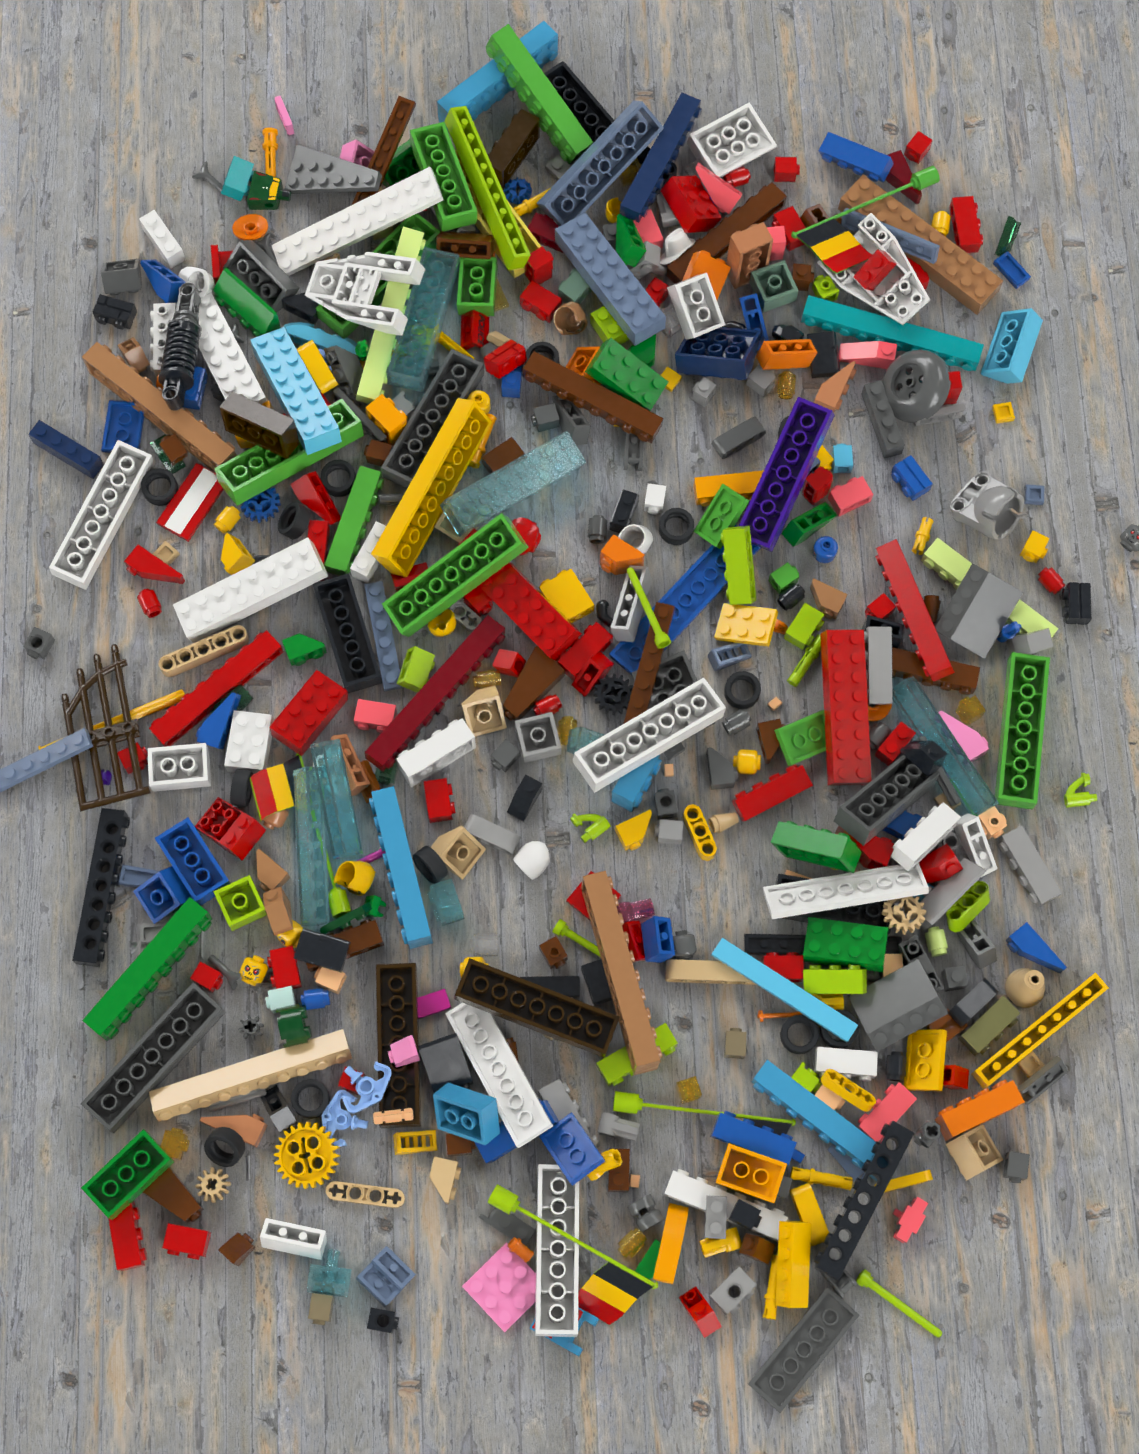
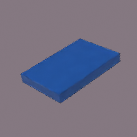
M109 400L101 447L102 452L111 453L118 440L140 449L144 413L141 411L139 413L131 406H135L134 402Z
M572 1112L539 1136L572 1186L605 1162V1159Z

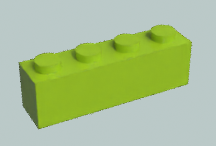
M750 526L727 527L721 533V542L724 544L723 561L724 563L726 562L724 577L728 582L726 597L730 605L752 604L757 601Z
M664 1023L655 1028L657 1035L655 1044L656 1047L660 1046L662 1055L668 1056L675 1052L678 1042L667 1024ZM626 1046L596 1063L608 1086L611 1084L614 1087L624 1081L623 1077L629 1074L631 1077L634 1076Z

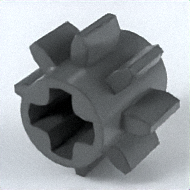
M248 1015L247 1020H240L243 1027L238 1030L245 1032L243 1035L244 1039L250 1036L255 1041V1036L263 1035L260 1032V1028H263L264 1024H258L260 1019L258 1016L252 1019ZM250 1024L256 1026L252 1032L247 1029L250 1028Z

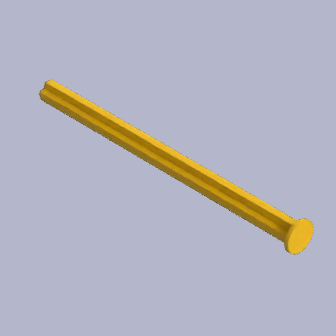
M180 689L130 710L131 720H138L179 703L185 695L184 691ZM123 714L112 718L113 725L124 722ZM104 721L93 725L94 730L105 727ZM47 744V745L42 746V747H41V746H38V748H39V750H40V749H42V748H44V747H46V746H48V745H50V744Z

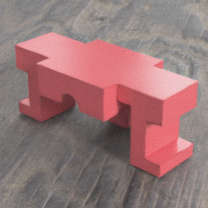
M919 1197L913 1199L910 1204L912 1207L909 1205L905 1206L903 1212L895 1208L892 1213L899 1218L896 1224L901 1226L896 1230L893 1237L902 1243H907L912 1233L917 1234L926 1217L923 1212L928 1203Z

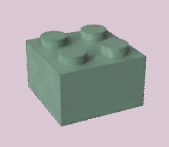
M785 260L751 272L749 283L754 294L757 293L763 312L797 300L798 288Z

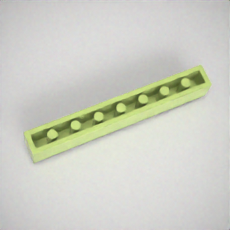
M939 538L933 542L921 559L927 568L936 571L941 579L948 580L956 590L972 565L971 562ZM1020 599L1005 623L1007 625L1017 621L1018 624H1021L1022 628L1019 629L1020 631L1016 635L1049 628L1052 638L1058 630L1056 626Z

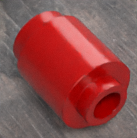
M744 166L723 176V180L734 188L748 184L749 179H751L749 170L745 169Z
M1045 567L1038 574L1040 576L1038 581L1049 593L1052 592L1056 595L1066 586L1063 582L1064 580L1052 567L1049 569Z
M150 589L140 591L137 600L144 614L148 618L161 614L162 606L155 591Z
M555 694L535 702L533 711L536 716L550 712L555 714L563 707L558 696Z

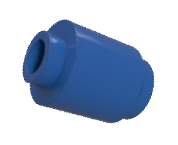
M323 988L304 990V995H301L302 1007L306 1006V1010L326 1008L327 1005H330L329 990H324Z

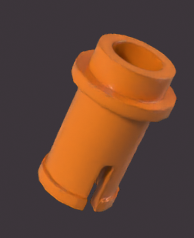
M513 1237L507 1245L509 1251L517 1254L525 1263L534 1255V1252L525 1246L520 1238Z

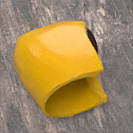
M345 861L339 866L335 874L334 883L344 886L352 894L363 896L371 887L376 871L367 862Z

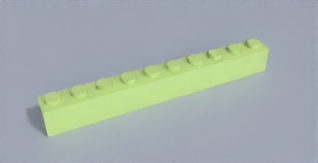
M403 227L395 256L416 258L420 262L422 256H418L419 251L424 250L426 240L423 239L424 232ZM388 281L381 306L399 309L406 316L408 306H405L406 299L410 300L412 289H409L410 284ZM374 330L356 395L357 401L370 404L381 394L384 395L385 390H382L383 383L387 384L389 373H386L387 368L392 367L394 356H391L392 350L397 349L399 341L396 339V335Z

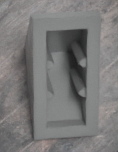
M1049 628L1017 635L1012 638L1015 653L1033 654L1054 646Z

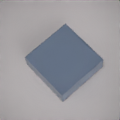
M1026 484L1024 504L1043 505L1044 486Z

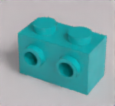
M233 156L221 194L241 201L243 196H247L250 189L248 181L252 182L254 163Z

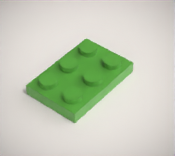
M722 484L693 532L721 549L723 546L721 542L723 529L736 525L750 501L730 487Z
M824 710L774 730L788 766L826 751Z

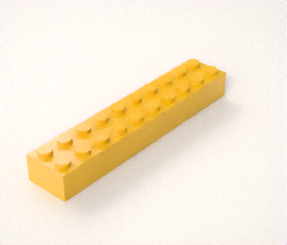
M462 398L456 400L371 553L391 574L403 577L408 576L435 524L492 424L490 418L475 401Z

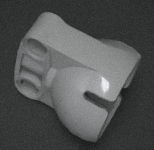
M981 472L975 475L960 490L950 503L953 519L956 522H962L988 538L1003 539L1013 531L1020 520V516L1013 513L1011 508L1018 513L1023 512L1024 498L1019 491L993 479L988 473Z

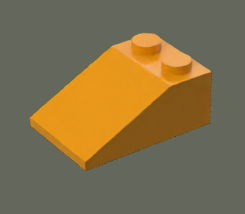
M728 1143L715 1184L775 1203L787 1163Z

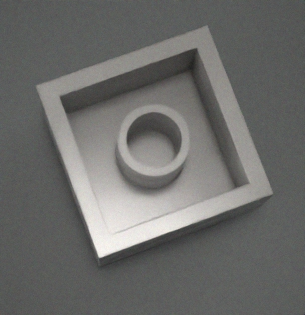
M552 712L515 721V729L524 763L561 755V744Z

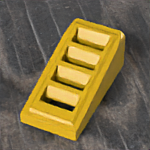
M436 1130L396 1132L393 1135L395 1155L437 1151ZM421 1136V1147H418L417 1137ZM425 1136H429L430 1146L426 1147ZM410 1137H412L413 1140V1148H410ZM401 1138H404L405 1148H401Z

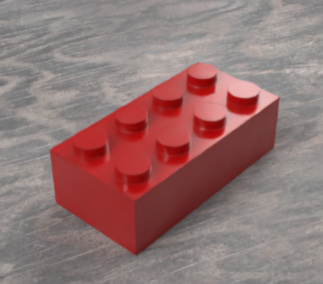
M316 670L269 727L271 736L300 756H303L349 699L347 690Z

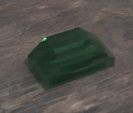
M1008 216L994 255L1001 256L1007 251L1011 252L1021 222L1016 221L1014 217Z

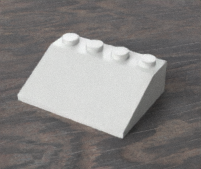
M750 102L689 134L687 142L696 159L719 177L777 147V144Z

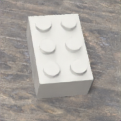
M707 273L699 274L667 287L685 339L698 337L725 325Z
M233 711L224 764L227 772L235 773L237 769L252 771L254 775L267 768L272 740L269 727L274 722L272 715Z
M207 744L148 748L149 786L152 791L210 787V753Z

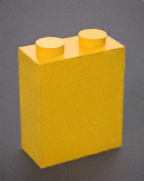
M572 569L560 571L555 578L551 580L546 579L539 586V591L571 623L594 612V603Z

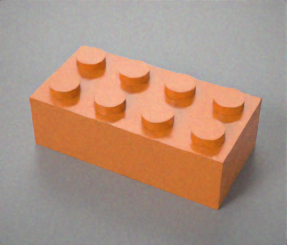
M1005 1079L992 1086L991 1091L986 1088L974 1095L975 1099L973 1100L971 1097H967L956 1104V1108H953L951 1105L938 1112L939 1117L934 1120L941 1126L940 1131L945 1141L1023 1104L1025 1101L1014 1080L1007 1082Z

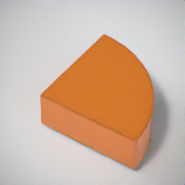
M776 619L774 632L785 635L788 626Z

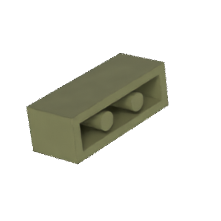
M1003 995L958 1039L974 1056L979 1052L983 1055L990 1048L989 1043L993 1039L997 1042L1005 1034L1002 1031L1007 1026L1011 1028L1019 1021L1016 1017L1020 1012Z

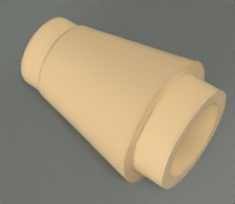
M735 812L712 815L708 819L709 827L713 833H721L739 822Z

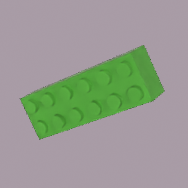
M441 122L410 130V145L419 170L422 171L428 167L433 169L444 199L433 205L442 232L476 224L477 209L445 123Z

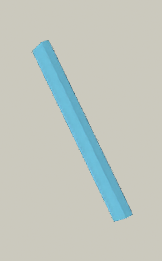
M724 938L720 940L711 956L845 1042L849 1041L858 1026L852 1020Z

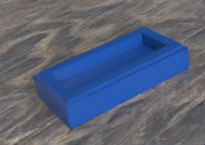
M1008 251L993 262L995 267L1015 289L1031 278Z

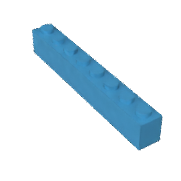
M769 1060L764 1063L751 1081L754 1084L753 1087L758 1092H765L770 1096L769 1099L777 1106L781 1104L786 1108L788 1115L793 1118L798 1117L803 1121L802 1125L805 1128L819 1133L818 1137L821 1140L834 1144L836 1146L835 1150L843 1156L847 1154L853 1158L851 1162L858 1168H862L867 1159L871 1160L874 1154L871 1150L875 1144L873 1139ZM878 1157L877 1165L880 1168H885L887 1165L886 1160ZM869 1175L872 1179L877 1181L875 1176Z

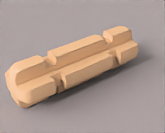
M405 1108L404 1111L397 1109L384 1111V1113L382 1111L373 1113L374 1124H383V1121H386V1123L400 1122L402 1119L409 1121L413 1120L414 1117L412 1108Z

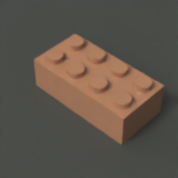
M764 222L753 224L748 229L736 231L730 236L726 265L731 267L728 278L734 289L748 284L752 271L769 266L773 238Z

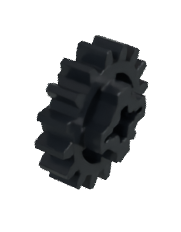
M613 673V678H610L607 674L605 681L600 678V685H595L597 691L593 692V696L597 698L594 702L595 704L600 703L599 710L605 708V714L609 711H612L613 716H615L616 711L623 714V708L625 710L628 708L633 685H629V679L624 681L623 675L616 678V674ZM606 686L607 690L603 692V694H601L602 690ZM611 692H614V694H617V697H614V695H611ZM625 695H627L625 701L622 703L621 699L625 697Z

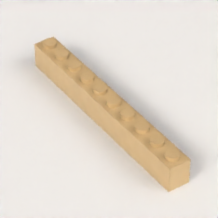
M341 1029L310 1039L307 1043L282 1048L149 1091L153 1113L158 1122L169 1120L180 1114H187L199 1108L209 1107L211 1104L219 1101H227L237 1095H246L250 1091L259 1088L264 1089L279 1082H286L297 1076H305L310 1072L323 1070L334 1064L344 1063L352 1059L345 1032Z

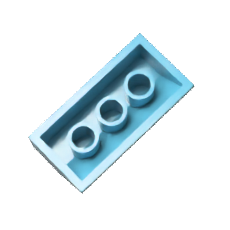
M1032 308L1001 313L981 371L983 376L1007 384L1023 381L1043 322Z

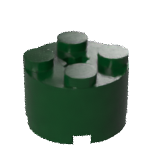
M298 1003L277 1008L276 1013L280 1012V1017H277L281 1040L286 1039V1043L283 1044L284 1048L307 1043L308 1039L312 1037L310 1026H306L305 1018H308L306 1006L301 1007V1004Z

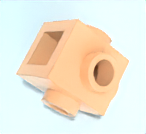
M995 806L978 815L987 840L992 837L997 839L1004 834L1003 830L1008 826L1006 824L1007 820L1002 813L998 812Z

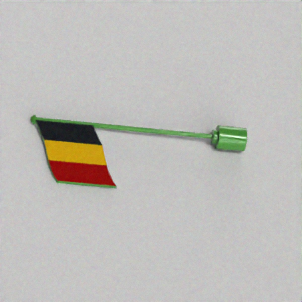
M935 166L927 167L913 173L910 180L911 183L798 232L793 231L791 236L802 241L828 269L838 274L867 261L872 254L863 248L855 237L835 219L912 186L920 191L940 181L939 173Z

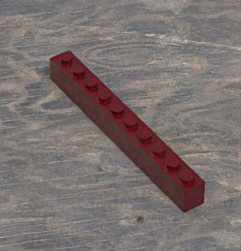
M487 615L367 748L365 759L382 772L386 768L390 769L396 761L395 758L401 752L407 750L409 742L411 740L415 741L421 733L420 730L432 722L434 714L436 712L440 713L445 707V702L448 699L451 700L456 695L459 686H464L470 678L469 675L481 667V662L484 658L488 659L494 651L493 648L497 644H502L506 638L505 627Z

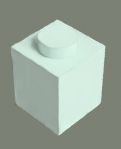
M292 986L269 990V997H265L267 1009L271 1008L273 1014L276 1013L277 1008L296 1004Z

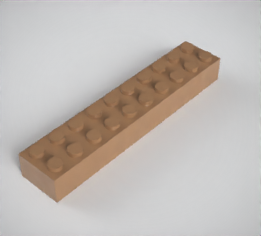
M862 175L840 198L838 210L843 212L846 208L851 209L887 192L865 175ZM891 195L855 210L866 216L872 213L883 223L940 245L937 262L934 264L906 252L904 254L920 265L923 271L927 272L930 280L976 315L999 292L1003 283L1000 277Z
M96 342L82 356L89 374L122 400L134 402L135 406H131L139 413L140 411L143 412L144 417L165 434H170L171 436L176 434L184 448L213 472H215L214 468L238 456L235 453V447L227 441L225 443L216 431L213 430L211 432L208 426L202 420L197 421L188 409L170 410L162 397L163 390L160 387H154L151 380L147 377L143 378L140 376L136 368L126 365L122 357L112 354L111 349L105 344L102 346Z
M606 871L583 876L581 890L602 959L617 1016L620 1017L619 1025L634 1075L657 1070L659 1063H661L662 1052L660 1046L656 1047L655 1039H657L654 1027L650 1026L651 1014L649 1008H645L644 1000H646L644 990L639 988L638 981H640L638 970H634L633 962H635L633 952L628 950L629 937L627 932H623L622 925H624L622 914H618L617 906H619L617 896L612 894V878L607 876Z

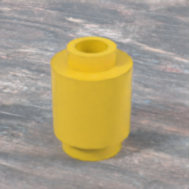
M938 211L933 214L931 226L946 237L949 233L951 216L945 211Z
M226 506L215 519L216 522L213 525L223 534H226L227 531L230 532L241 518L239 516L240 511L234 506Z

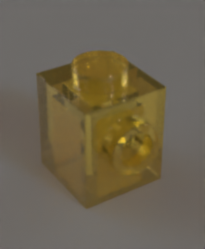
M638 158L619 176L623 187L631 185L643 163H639Z
M976 695L971 698L967 696L960 700L959 706L956 709V713L967 726L982 718L986 712Z
M173 1127L171 1131L165 1130L161 1147L171 1158L182 1160L183 1153L188 1150L190 1140H187L188 1136L183 1134L184 1130Z

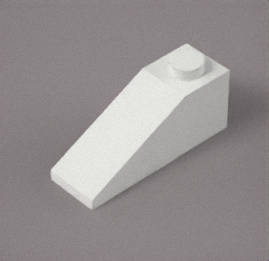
M969 813L961 816L954 830L960 837V843L970 861L986 870L981 877L997 870V865L979 817Z

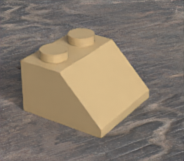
M983 1124L946 1144L950 1155L954 1158L960 1173L965 1177L966 1181L1003 1160Z

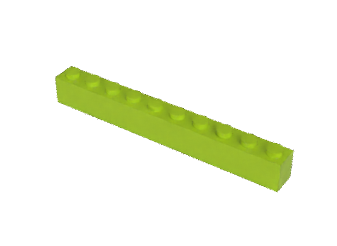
M467 106L452 107L449 109L444 122L507 270L524 268L531 255Z

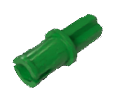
M363 339V341H358L355 352L358 359L361 358L360 361H365L369 346L367 341Z

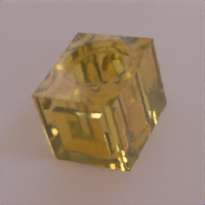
M696 1076L676 1082L675 1086L681 1104L702 1097Z

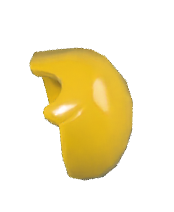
M618 197L612 198L606 203V218L612 224L617 223V215L620 214V204L622 202L618 200Z
M446 609L441 615H438L428 623V630L436 637H444L451 634L456 627L454 612Z

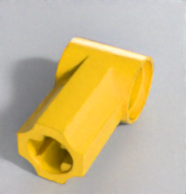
M811 994L834 1010H844L843 994Z
M612 1148L601 1153L605 1162L587 1175L591 1181L600 1178L604 1172L621 1166V1154L617 1149Z
M737 1227L726 1230V1239L705 1238L699 1241L704 1258L722 1252L727 1253L737 1250L742 1245Z

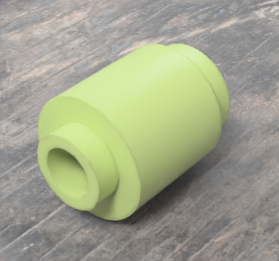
M939 926L928 928L925 938L928 951L931 952L932 957L947 954L948 945L944 929H939Z

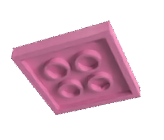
M507 1242L462 1286L504 1332L535 1303L536 1273L517 1254L509 1251Z

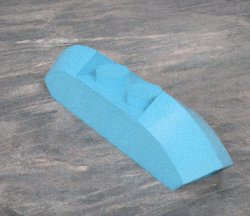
M304 322L284 325L293 343L302 346L313 340L318 350H324L327 347L337 345L356 355L355 348L357 342L350 338L342 339L336 334H328L320 328L315 329L313 324Z

